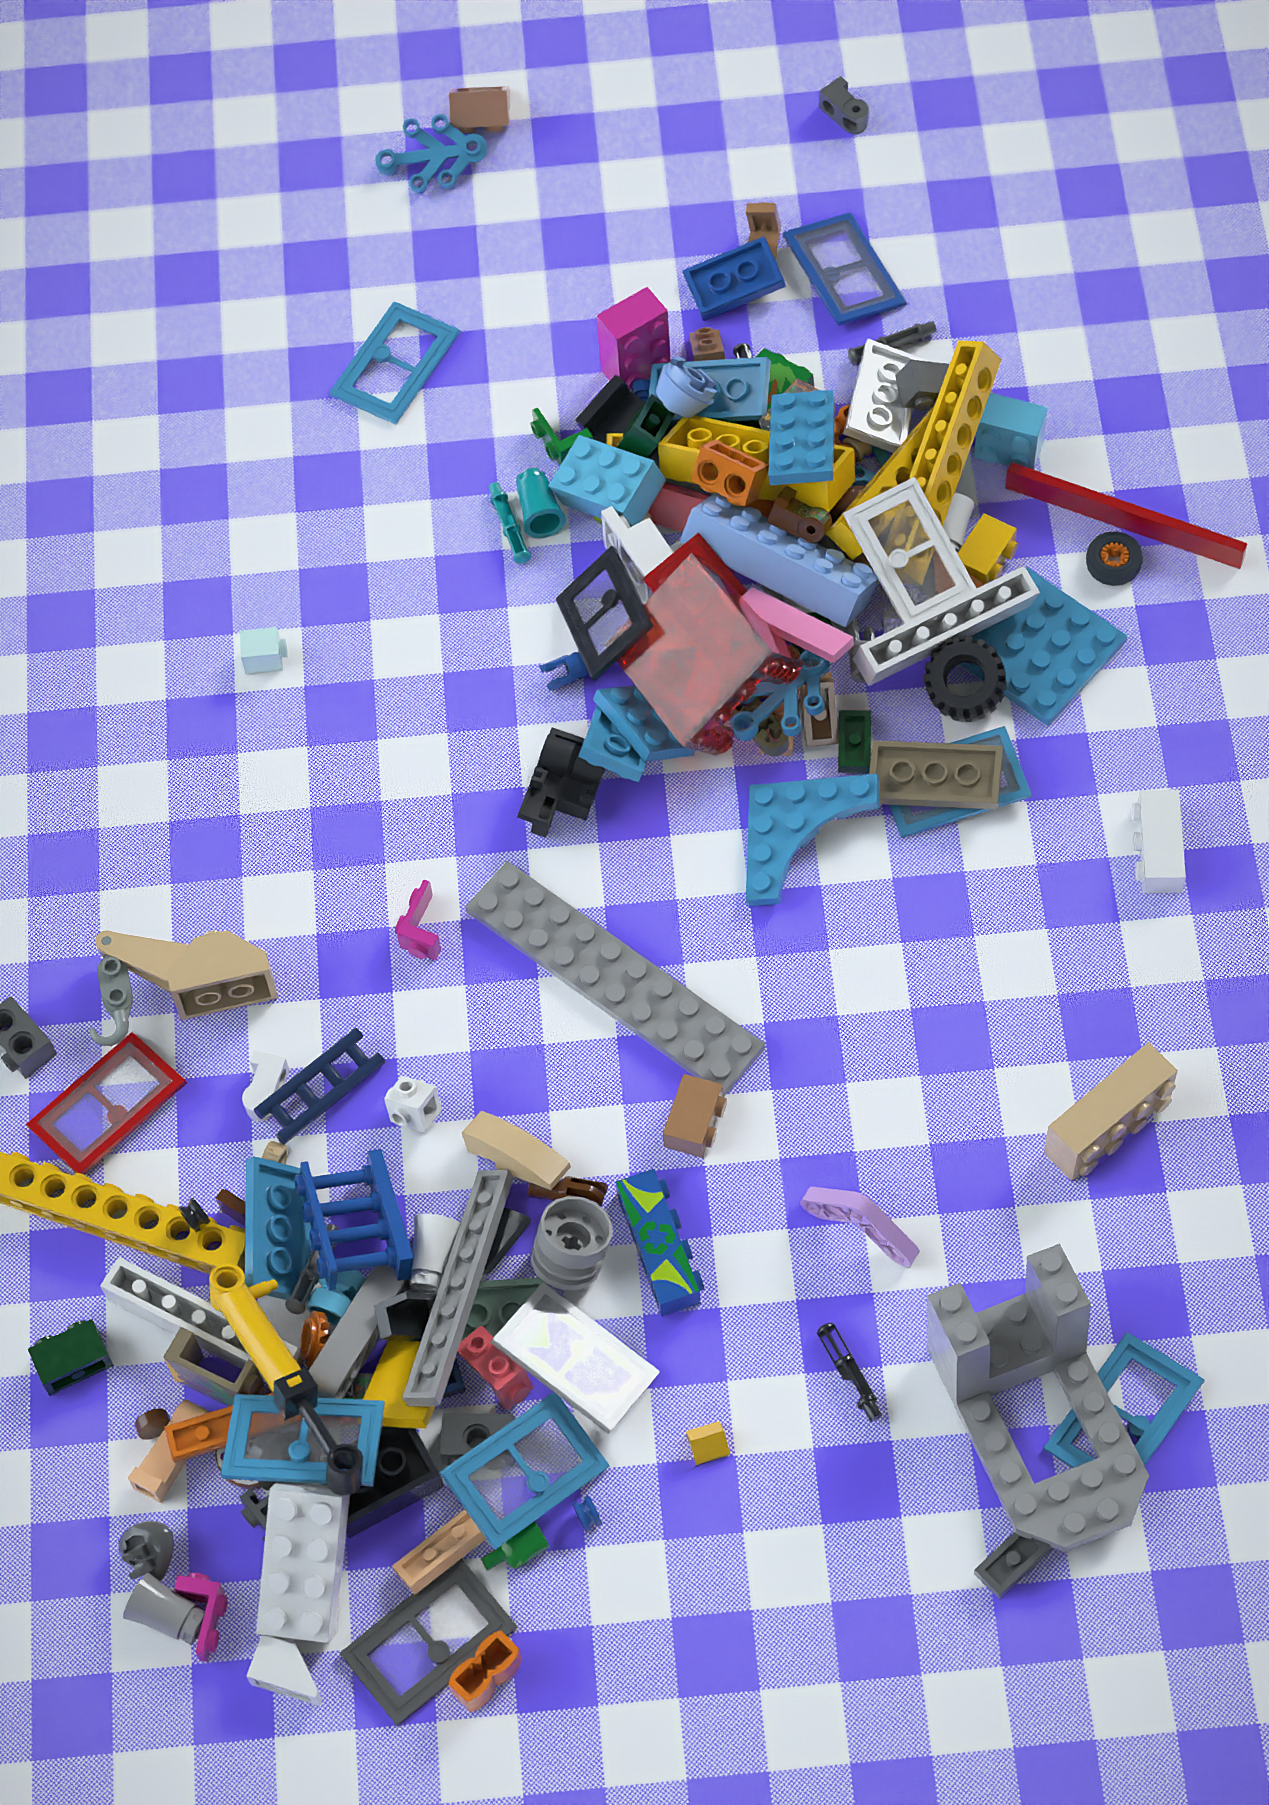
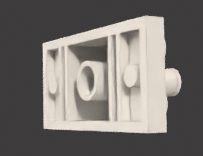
M612 506L601 511L605 548L608 549L612 545L617 549L643 604L664 635L667 637L677 632L676 619L642 578L683 544L678 541L669 546L650 518L630 527L626 518L623 515L618 516ZM680 570L667 583L680 598H683L682 572Z

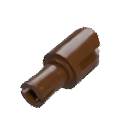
M565 1176L552 1190L530 1182L528 1187V1195L532 1198L554 1201L567 1196L583 1197L595 1202L600 1207L608 1191V1185L604 1182L572 1176Z

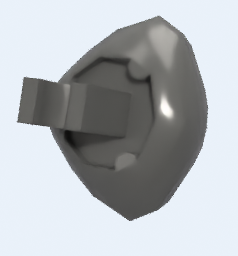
M143 1521L131 1526L118 1540V1552L121 1554L123 1561L134 1568V1571L129 1573L130 1579L142 1577L149 1572L159 1581L163 1580L173 1556L174 1538L172 1530L165 1523L157 1521Z

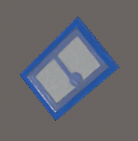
M851 212L783 232L782 236L837 326L907 304Z

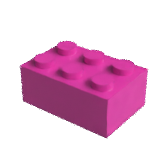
M648 286L596 315L600 366L602 373L609 381L616 374L624 380L630 390L635 381L651 378L652 364L669 363L671 361L668 310Z

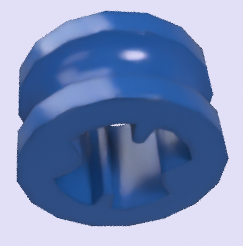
M589 1495L584 1497V1502L572 1503L578 1520L586 1533L590 1531L592 1525H597L598 1527L602 1525L598 1511Z

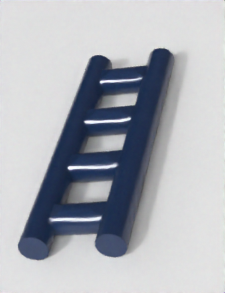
M353 1028L254 1108L255 1114L260 1119H263L270 1113L282 1126L283 1129L276 1134V1138L281 1144L285 1145L385 1064L381 1054L376 1053L371 1058H368L356 1044L363 1038V1034L358 1028ZM346 1052L358 1068L344 1079L331 1063ZM321 1072L334 1088L319 1099L306 1084ZM294 1093L308 1107L307 1110L295 1119L281 1105Z

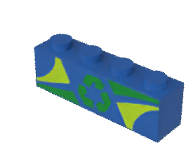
M651 1169L615 1181L616 1195L661 1317L701 1304L700 1291L705 1290L699 1270L692 1271L688 1260L693 1259V1255L687 1239L681 1241L677 1230L682 1228L676 1209L669 1210L666 1199L670 1198V1193L665 1179L658 1180L655 1169Z

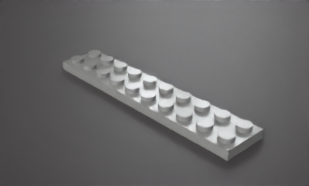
M508 860L465 906L466 913L694 1077L723 1084V1097L726 1096L765 1050V1043Z

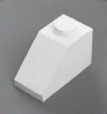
M261 1635L246 1676L251 1685L321 1706L323 1699L298 1647L293 1644L294 1640L292 1638Z

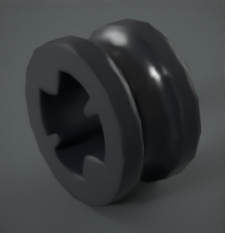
M190 1198L188 1200L189 1204L185 1207L181 1205L178 1210L188 1225L195 1232H198L201 1224L205 1223L207 1225L211 1221L194 1198Z

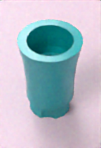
M528 468L523 473L518 474L516 485L523 514L525 533L533 538H546L555 535L564 527L566 516L549 487V480L539 468Z

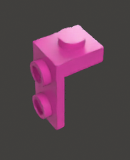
M424 879L419 889L415 888L411 893L409 899L410 907L405 916H400L396 924L395 934H397L400 948L408 950L416 958L425 959L427 957L436 961L441 952L439 935L417 928L433 896L430 881Z
M196 1572L189 1573L188 1577L177 1575L174 1587L176 1593L190 1601L207 1603L195 1653L200 1661L208 1662L210 1652L215 1653L218 1647L220 1633L216 1630L219 1617L225 1616L228 1606V1595H225L220 1582L210 1581V1577Z

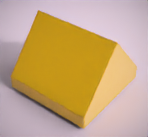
M720 1421L685 1431L696 1466L730 1456L725 1431Z

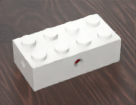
M276 1482L270 1488L256 1634L328 1643L337 1631L350 1495H338L333 1493L327 1485Z

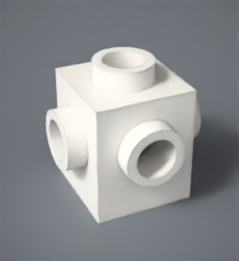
M401 1076L384 1097L391 1122L398 1126L409 1127L424 1133L442 1111L435 1085L406 1076Z

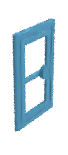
M393 301L329 391V395L396 425L461 331L456 327ZM399 321L437 336L416 367L392 357L390 348L383 344ZM373 358L377 362H389L412 372L391 403L353 387Z
M1126 1332L1097 1372L1106 1392H1109L1132 1359L1176 1386L1151 1423L1142 1415L1132 1416L1114 1405L1119 1417L1128 1422L1130 1434L1140 1438L1135 1444V1448L1144 1466H1146L1199 1391L1205 1379ZM1071 1409L1043 1449L1071 1468L1095 1460L1072 1445L1082 1427L1073 1409Z

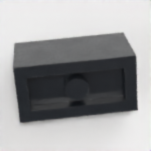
M615 374L575 421L581 430L586 428L589 430L593 440L606 444L607 433H624L633 416L645 402L630 392L624 380Z
M404 1292L373 1305L381 1339L421 1341L430 1316L429 1311L432 1310L437 1294Z

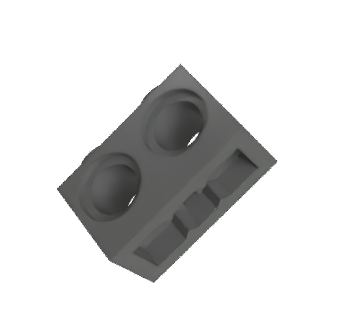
M12 996L0 1003V1029L5 1025H12L8 1030L0 1031V1051L4 1054L0 1058L12 1073L18 1070L26 1079L56 1056L57 1053L51 1040ZM32 1047L29 1052L19 1054L23 1048Z

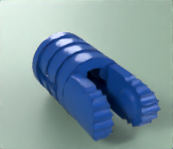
M579 651L539 665L542 673L551 672L563 665L568 673L567 676L550 681L547 684L549 692L576 682L577 679H582L587 675L590 676Z

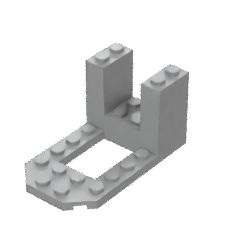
M1059 1243L1028 1255L1026 1261L1025 1293L975 1313L961 1282L928 1294L927 1350L1015 1533L1030 1540L1035 1538L1050 1544L1051 1548L1065 1553L1131 1526L1147 1486L1149 1474L1087 1354L1091 1302ZM1054 1371L1097 1459L1034 1484L994 1403L992 1395Z

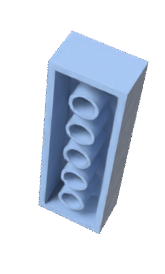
M718 493L712 494L691 509L680 543L685 544L695 534L699 533L727 567L843 627L848 626L867 609L879 581L869 566L846 559L843 553L838 550L827 549L817 544V542L811 543L802 538H797L767 523L768 518L762 516L759 510L753 507L733 505L727 501L726 497Z

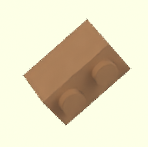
M683 1074L663 1131V1144L665 1148L703 1158L706 1147H713L717 1134V1128L713 1126L717 1117H723L727 1105V1098L723 1097V1084Z

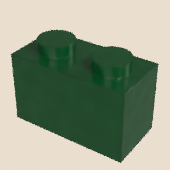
M651 394L633 416L616 448L648 458L659 444L675 414L666 409L663 402Z
M93 1319L74 1322L68 1326L66 1331L55 1336L48 1335L42 1337L35 1342L34 1346L27 1348L41 1383L49 1396L114 1366Z

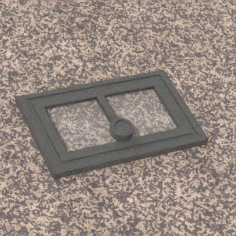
M461 1558L416 1595L412 1593L339 1652V1654L398 1727L448 1686L449 1679L454 1670L464 1661L475 1657L478 1647L488 1636L498 1631H502L506 1636H509L518 1626Z

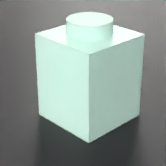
M278 627L240 631L241 660L245 674L283 670L282 658L288 657L286 638L280 639Z

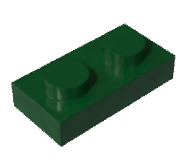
M839 710L838 772L869 773L871 762V710Z

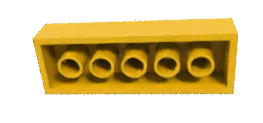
M695 415L691 418L682 417L658 444L660 471L666 478L678 482L684 481L697 484L691 481L700 448L715 439L769 465L770 431ZM834 444L833 481L770 485L768 467L758 499L775 501L777 495L787 485L797 490L795 499L813 508L821 507L830 512L855 481L854 448ZM713 464V469L718 474V469ZM739 477L740 483L745 487L744 480Z

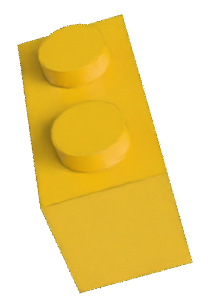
M983 513L957 553L967 572L984 585L1000 578L1004 568L1002 565L1006 559L1011 560L1018 549L1019 543L1016 542L1017 528Z

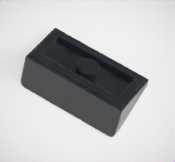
M509 1208L503 1209L482 1275L491 1273L531 1223V1218Z

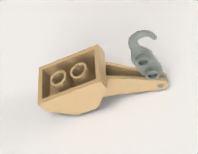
M110 930L100 932L95 938L97 950L103 957L97 967L102 1002L116 1025L115 1032L108 1037L98 1035L94 1028L89 1030L91 1038L102 1046L116 1045L128 1033V1019L133 1005L129 971L170 992L181 1020L279 998L266 951L228 930L206 932L203 936L194 937L190 944L128 935Z

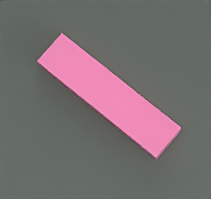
M754 587L733 604L734 614L833 664L854 646V638Z

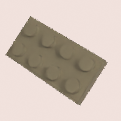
M873 740L869 774H877L879 777V804L998 810L1003 746Z

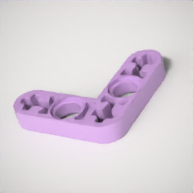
M809 1187L800 1201L801 1206L817 1218L855 1223L891 1260L901 1266L911 1267L920 1253L917 1245L870 1198L859 1192Z

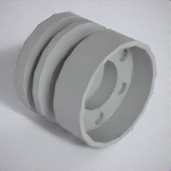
M567 1196L556 1199L549 1204L541 1216L537 1235L530 1252L531 1265L537 1276L550 1286L560 1290L573 1291L588 1287L597 1280L613 1235L612 1222L606 1211L595 1202L583 1197Z

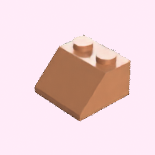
M510 86L452 88L448 92L450 125L457 128L461 133L475 132V127H486V132L504 131V126H509Z

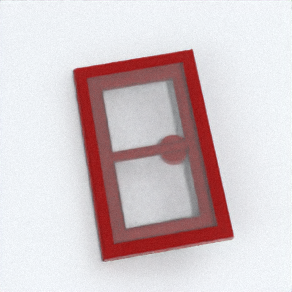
M131 1032L25 1125L75 1173L84 1175L181 1090L187 1082L138 1036Z

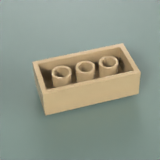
M1150 1042L1146 1043L1048 1126L1043 1153L1071 1181L1080 1174L1083 1177L1087 1176L1097 1166V1160L1105 1153L1107 1155L1113 1154L1122 1145V1139L1130 1132L1133 1135L1138 1133L1148 1122L1147 1118L1156 1111L1159 1114L1171 1104L1173 1100L1171 1095L1176 1088L1175 1080L1178 1070Z

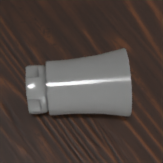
M148 1572L134 1588L126 1604L123 1618L148 1626L177 1641L181 1639L192 1645L200 1634L205 1611L198 1608L196 1603L165 1586Z

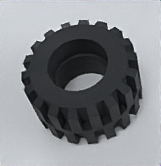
M965 636L963 640H960L959 637L952 638L953 642L948 644L944 641L939 645L940 649L937 652L933 650L930 654V662H926L925 665L926 675H924V683L931 702L939 709L941 714L944 716L948 715L955 721L964 719L965 722H973L972 718L978 717L979 720L985 718L987 712L993 713L997 709L996 704L1002 702L1004 698L1003 692L1007 688L1006 671L1001 657L998 656L992 646L989 647L986 641L980 638L976 641L972 636ZM973 663L981 667L984 672L985 679L981 688L967 696L952 693L946 682L950 671L959 664Z

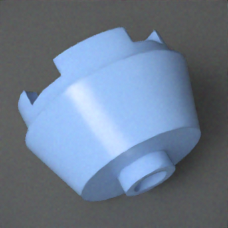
M675 356L669 364L663 365L656 387V394L670 412L691 418L713 403V397L717 393L713 389L715 382L700 368L696 371L684 366L686 359Z

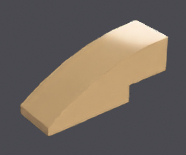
M482 1110L461 1132L469 1153L494 1161L497 1170L509 1169L513 1177L550 1190L571 1168L569 1161L533 1135Z

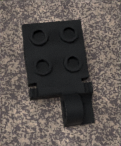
M553 727L551 728L550 733L545 739L538 764L534 769L517 816L519 819L532 823L530 833L546 838L555 811L587 821L591 805L606 768L594 766L585 759L578 757L585 738Z

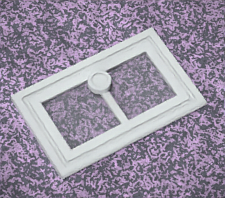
M915 477L843 513L903 625L977 589Z

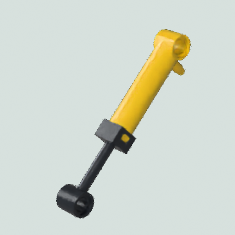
M227 1263L218 1265L211 1271L209 1278L211 1306L215 1310L222 1312L273 1392V1403L286 1421L300 1414L327 1455L326 1484L328 1488L338 1495L355 1493L362 1485V1452L351 1444H336L314 1410L317 1407V1383L306 1367L300 1368L256 1301V1299L278 1288L277 1281L275 1279L267 1282L263 1281L248 1288L245 1284L244 1272L239 1266Z

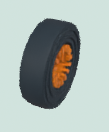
M1118 531L1105 532L1096 536L1089 544L1086 553V564L1089 573L1100 583L1110 586L1124 585L1132 581L1139 574L1143 561L1141 546L1136 539ZM1109 556H1111V557H1113V558H1116L1117 556H1119V557H1120L1119 563L1116 562V561H1112V562H1111L1110 560L1108 561Z

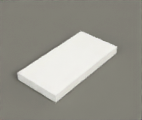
M868 339L864 346L843 434L894 453L907 437L913 408L902 407L895 375L910 359L922 361L924 359Z

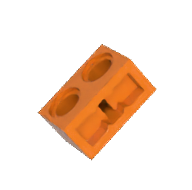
M715 439L701 446L691 481L699 484L706 492L718 493L726 497L727 501L733 505L746 506L759 498L769 465ZM713 464L717 467L718 474L714 471ZM739 477L744 480L745 487L740 483Z

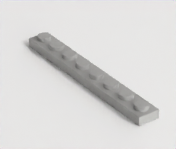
M509 1169L482 1170L477 1172L402 1397L407 1406H440L512 1185L513 1176Z

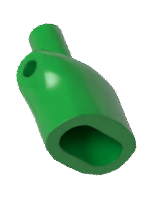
M534 1521L496 1550L480 1558L487 1571L504 1561L512 1568L519 1569L540 1553L550 1549V1546L536 1521Z

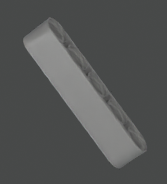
M387 1265L373 1267L309 1369L311 1376L318 1385V1398L343 1399L380 1338L373 1305L408 1292L410 1288L409 1279L397 1281L394 1268H388Z

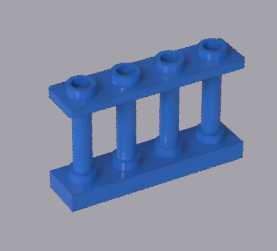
M382 1149L368 1151L367 1164L363 1165L360 1170L312 1177L308 1161L300 1162V1173L294 1177L297 1196H303L304 1203H302L303 1220L311 1225L312 1230L309 1231L312 1251H318V1275L320 1279L325 1278L328 1290H336L337 1273L387 1265L388 1268H394L397 1281L411 1279L414 1258ZM359 1183H364L365 1186L370 1185L371 1192L367 1197L319 1204L316 1190ZM372 1210V1213H378L379 1216L377 1224L327 1231L323 1218ZM378 1237L380 1240H386L387 1247L383 1252L338 1259L334 1258L331 1247L332 1244Z

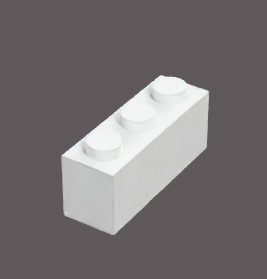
M1140 790L1138 802L1132 803L1131 810L1132 822H1138V832H1134L1133 837L1134 851H1140V861H1136L1135 865L1136 881H1142V893H1182L1186 873L1180 791Z

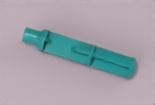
M493 482L488 486L491 494L490 502L496 509L503 527V535L507 537L514 554V562L516 564H525L531 559V552L526 548L520 533L521 527L516 523L508 503L509 497L507 493L502 491L499 482Z

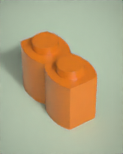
M502 1631L488 1636L478 1647L475 1657L461 1663L452 1673L448 1683L452 1695L469 1712L482 1708L493 1696L496 1686L510 1680L520 1668L522 1656L519 1647Z

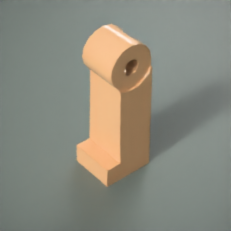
M185 1399L174 1411L168 1425L200 1416L210 1411ZM164 1429L139 1468L135 1466L127 1479L133 1489L162 1503L188 1459L176 1463L172 1461Z

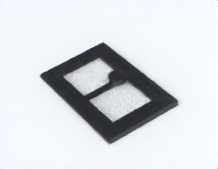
M612 545L555 598L592 680H597L654 627L617 549Z

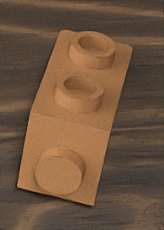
M767 202L747 203L745 213L750 229L748 242L765 236L776 260L782 226L777 204Z
M704 327L689 333L694 361L725 359L719 330Z

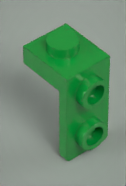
M539 408L532 409L533 421L530 422L532 432L537 439L542 438L548 457L551 461L556 460L559 466H561L579 435L593 439V436L586 428L565 439L559 440Z

